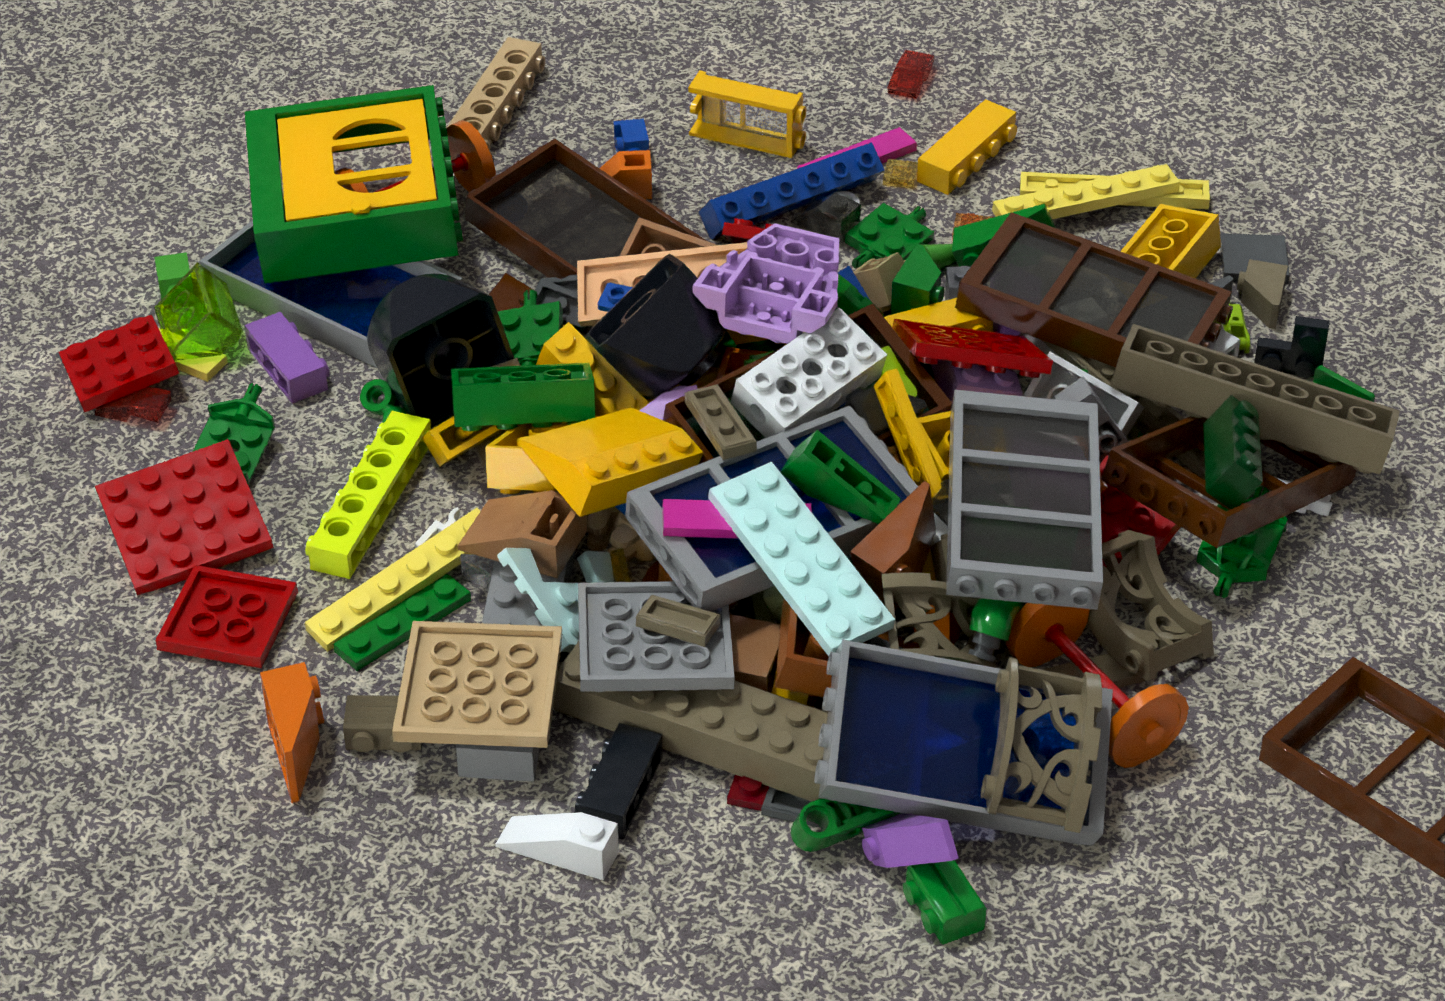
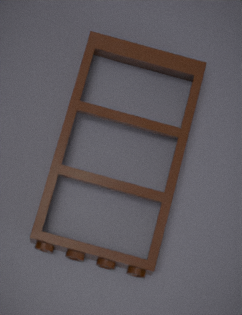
M1190 416L1112 448L1101 480L1215 548H1218L1349 486L1353 482L1357 470L1353 466L1339 461H1325L1318 454L1306 450H1292L1285 443L1273 439H1260V443L1310 470L1312 473L1285 484L1262 470L1263 482L1261 485L1271 491L1249 502L1242 503L1238 507L1229 509L1206 492L1204 479L1169 460L1194 448L1204 452V423L1208 418ZM1155 466L1156 468L1174 477L1175 479L1179 480L1185 485L1191 487L1197 492L1203 494L1209 499L1227 508L1229 511L1226 512L1222 510L1221 508L1215 506L1214 504L1210 503L1204 498L1198 496L1192 491L1174 482L1173 480L1157 472L1151 467Z
M1352 657L1263 735L1259 760L1445 879V844L1439 841L1445 835V815L1427 832H1424L1367 796L1426 740L1429 739L1445 749V712L1357 658ZM1360 697L1415 732L1358 785L1353 787L1298 752V750L1355 699Z

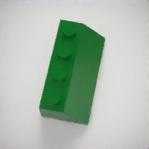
M590 363L451 369L455 427H462L464 431H478L487 425H497L498 429L507 430L517 428L518 424L532 423V426L536 428H546L552 426L553 422H566L567 425L595 418L594 377Z

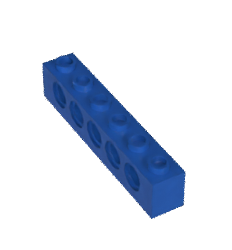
M871 142L711 199L698 213L709 237L713 240L723 236L724 222L734 223V219L738 218L752 221L754 225L826 199L836 192L848 191L870 183L885 170Z

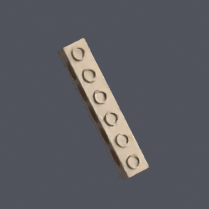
M508 37L448 126L461 120L470 122L479 131L490 150L492 142L498 141L503 125L510 123L515 107L521 106L526 90L532 89L536 75L538 73L541 74L544 70L545 57L542 56L541 43Z

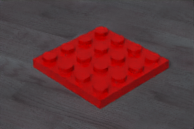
M894 319L892 328L910 349L911 353L918 357L917 361L938 364L939 359L952 361V366L964 369H972L973 364L985 365V370L994 373H1006V368L1019 370V375L1031 378H1039L1040 373L1051 374L1053 360L1025 336Z
M228 439L95 486L137 595L186 580L194 565L217 569L274 548L272 539Z

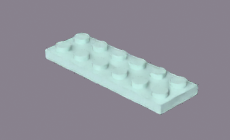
M773 462L709 489L708 499L828 656L830 652H836L842 640L863 643L893 629L895 618Z

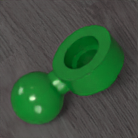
M374 379L366 383L360 393L361 404L369 412L383 415V423L391 411L407 414L402 407L394 406L397 398L386 381ZM385 395L384 400L377 404L379 396Z

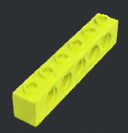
M391 411L386 421L379 425L376 437L371 445L368 444L365 447L363 457L358 466L352 468L348 482L343 489L337 492L333 506L329 512L323 514L318 530L307 540L305 553L309 556L310 570L347 579L352 577L428 451V447L422 437L431 430L430 419Z

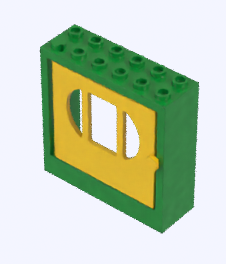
M434 85L245 111L253 231L264 284L459 256L457 242H463L461 223H454V221H460L443 102L442 97L435 98ZM429 140H430V143H431V150H432V157H433V165H434V172H435V179H436L438 200H437V197H436V190H435V183H434V176H433V168H432V161H431ZM409 143L411 164L335 174L333 153ZM280 161H281V169H282V181H283V192H284V204H285L286 222H285V216H284V204H283V193H282V181H281ZM408 176L397 186L380 192H354L341 186Z

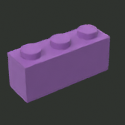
M281 312L244 325L248 350L292 404L328 390L327 377L330 376V371L326 361L323 358L319 359L311 343L308 340H303L299 335L296 325L293 322H288Z

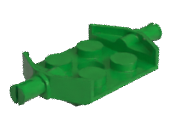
M253 383L249 384L244 397L241 399L208 405L210 417L193 450L196 451L228 439L231 447L239 450L234 452L248 485L276 428L273 416L256 404L262 393V388L258 384L254 386Z
M1259 486L1255 490L1253 498L1249 497L1243 503L1268 493L1269 490L1264 487L1261 495L1262 486ZM1220 504L1217 505V507L1221 508L1222 510L1226 512L1229 511L1227 508L1221 506ZM1286 516L1218 548L1202 540L1196 562L1218 577V582L1213 590L1216 596H1220L1222 591V597H1228L1230 588L1234 583L1266 581L1269 566L1281 536L1286 531L1288 521Z

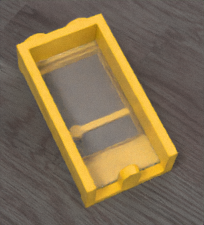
M700 70L689 85L688 92L697 94L690 105V113L698 114V119L689 131L690 136L792 158L797 149H803L806 141V132L802 131L807 112L806 106H803V93L798 92V94L710 76Z

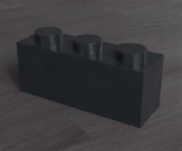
M619 723L613 736H608L604 742L600 763H594L591 768L588 780L589 785L586 791H580L578 794L575 813L582 812L618 823V839L624 840L663 758L662 734Z

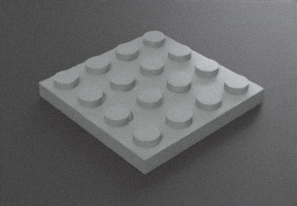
M674 581L578 583L580 692L734 689L735 676L729 605L712 611L713 613L720 614V626L708 644L703 647L636 627V615L651 595L692 606Z

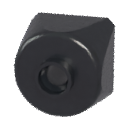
M671 254L661 259L585 336L589 343L645 399H654L677 384L680 386H690L696 382L717 360L720 352L715 347L728 330L719 323L716 310L706 308L692 293L693 284L698 278L682 261Z
M444 274L419 275L396 286L376 307L368 327V348L382 377L389 384L406 413L430 419L431 428L454 416L451 369L491 367L514 359L492 296L461 280Z

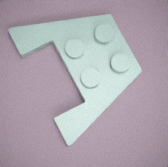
M503 549L497 555L503 567L509 564L518 578L514 584L521 594H529L538 608L534 614L542 626H562L561 652H571L579 641L578 583L544 582L531 549ZM585 551L577 558L586 583L614 582L609 552Z

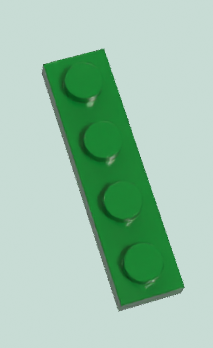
M446 574L333 644L334 652L352 668L359 671L410 638L413 621L437 622L471 601V592L449 574Z

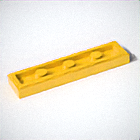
M898 369L888 370L873 387L897 449L910 478L917 486L924 481L930 484L933 506L942 505L948 499V496Z

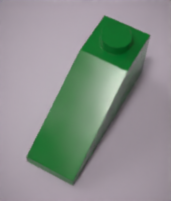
M1045 204L1012 212L1055 228ZM1010 213L954 228L952 253L959 267L972 266ZM1016 245L1006 260L1027 248Z
M819 430L812 433L793 450L780 472L806 495L877 524L883 521L897 507L901 500L900 497Z

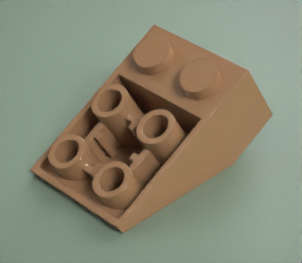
M553 490L489 499L457 547L460 551L498 562L500 561L497 555L505 548H529L540 574L558 578L587 532L586 515L579 517L560 493Z

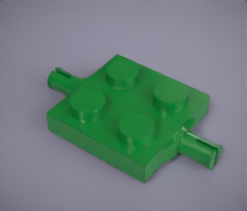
M882 203L846 233L845 243L860 253L859 256L852 260V266L856 269L870 259H880L894 253H899L902 259L906 260L916 244H928L933 240L934 231L919 223V221L926 217V211L917 206L910 214L905 215Z
M528 290L523 293V307L497 311L514 359H518L520 366L536 365L543 344L563 327V308L560 301L537 305V292L530 290L529 295Z

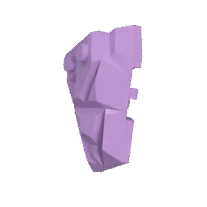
M775 223L748 240L745 251L740 254L736 250L729 252L726 256V263L720 267H717L714 263L707 266L693 284L692 293L706 308L716 310L719 323L723 328L737 331L743 335L770 339L775 343L788 344L803 332L812 333L824 326L837 307L839 238Z

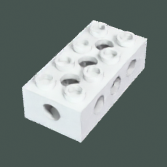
M838 308L824 326L812 333H802L738 378L735 383L731 403L767 438L833 412L880 378L887 354L843 310Z

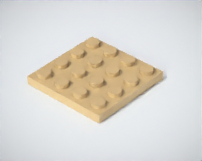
M413 621L392 730L393 742L548 748L563 638L562 626Z

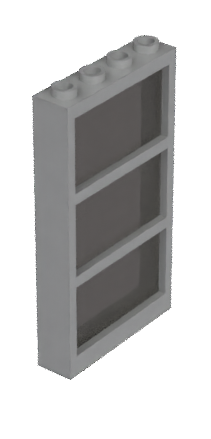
M954 390L950 415L946 595L1097 610L1103 585L1098 404Z

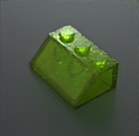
M198 262L154 307L162 337L174 361L221 355L228 347L234 346L243 333L227 283Z

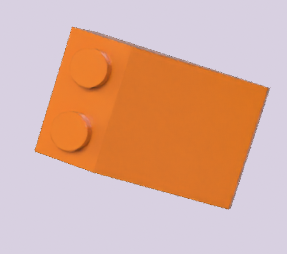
M305 662L260 672L267 723L291 803L300 800L320 739L318 725L324 724L321 704L319 701L315 702L316 698H321L316 675L309 677Z

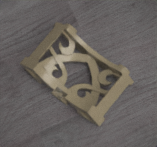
M1127 530L1119 533L1117 538L1102 543V559L1106 567L1103 566V585L1098 609L1089 610L1087 625L1109 655L1130 673L1146 681L1155 679L1156 672L1194 656L1203 660L1213 656L1212 621L1192 611L1179 597L1173 599L1163 585L1167 582V579L1157 556L1154 537ZM1090 548L1076 554L1074 553L1070 570L1091 572ZM1121 551L1122 560L1118 564L1115 553ZM1118 591L1129 601L1142 605L1147 613L1144 621L1145 630L1130 626L1120 621L1115 614V602Z
M930 573L882 574L885 607L895 618L893 603H897L907 618L898 623L895 620L893 629L888 631L890 648L998 668L996 661L991 662L968 654L969 649L974 650L976 645L975 642H972L975 631L969 629L972 610L980 598L946 595V582L931 580ZM933 605L935 607V613L926 614V612L933 609V607L930 606ZM949 612L954 615L960 628L969 637L967 644L961 650L953 645L933 624L944 618ZM914 627L917 632L909 635L905 639L904 644L914 641L920 648L899 649L897 630Z
M1009 657L1006 670L1000 669L996 679L995 691L1000 693L998 737L991 774L985 775L982 782L981 798L986 799L987 812L989 814L996 815V813H1002L1064 826L1066 831L1080 833L1093 785L1087 783V777L1091 773V770H1088L1089 761H1097L1101 728H1096L1097 722H1095L1098 712L1102 710L1100 675L1085 672L1083 678L1021 666L1018 665V659ZM1018 687L1028 689L1031 697L1022 696ZM1039 691L1044 692L1046 697L1045 700L1042 701V696L1039 693ZM1018 707L1024 710V712L1016 719ZM1049 713L1056 730L1064 738L1075 743L1074 749H1067L1057 753L1042 769L1031 754L1022 733L1035 720ZM1067 715L1073 716L1076 720V725H1066L1063 721L1064 717ZM1012 749L1018 762L1009 764ZM1058 763H1065L1069 767L1070 774L1068 777H1063L1060 774V770L1053 779L1050 775ZM1008 777H1015L1019 782V786L1014 794L1023 791L1030 782L1033 783L1035 788L1028 802L1003 798L1004 786ZM1043 794L1062 808L1057 809L1035 803Z

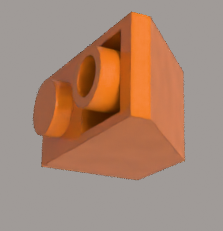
M650 150L619 151L599 168L644 199H652ZM589 194L590 201L595 199V197Z

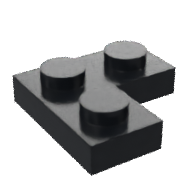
M1296 316L1292 342L1258 337L1254 363L1286 374L1314 378L1315 369L1320 365L1323 366L1330 321Z

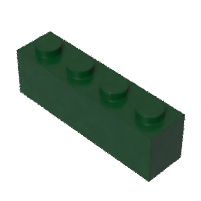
M1230 395L1204 423L1206 492L1229 509L1240 506L1263 482L1258 411L1248 401H1240L1233 395Z

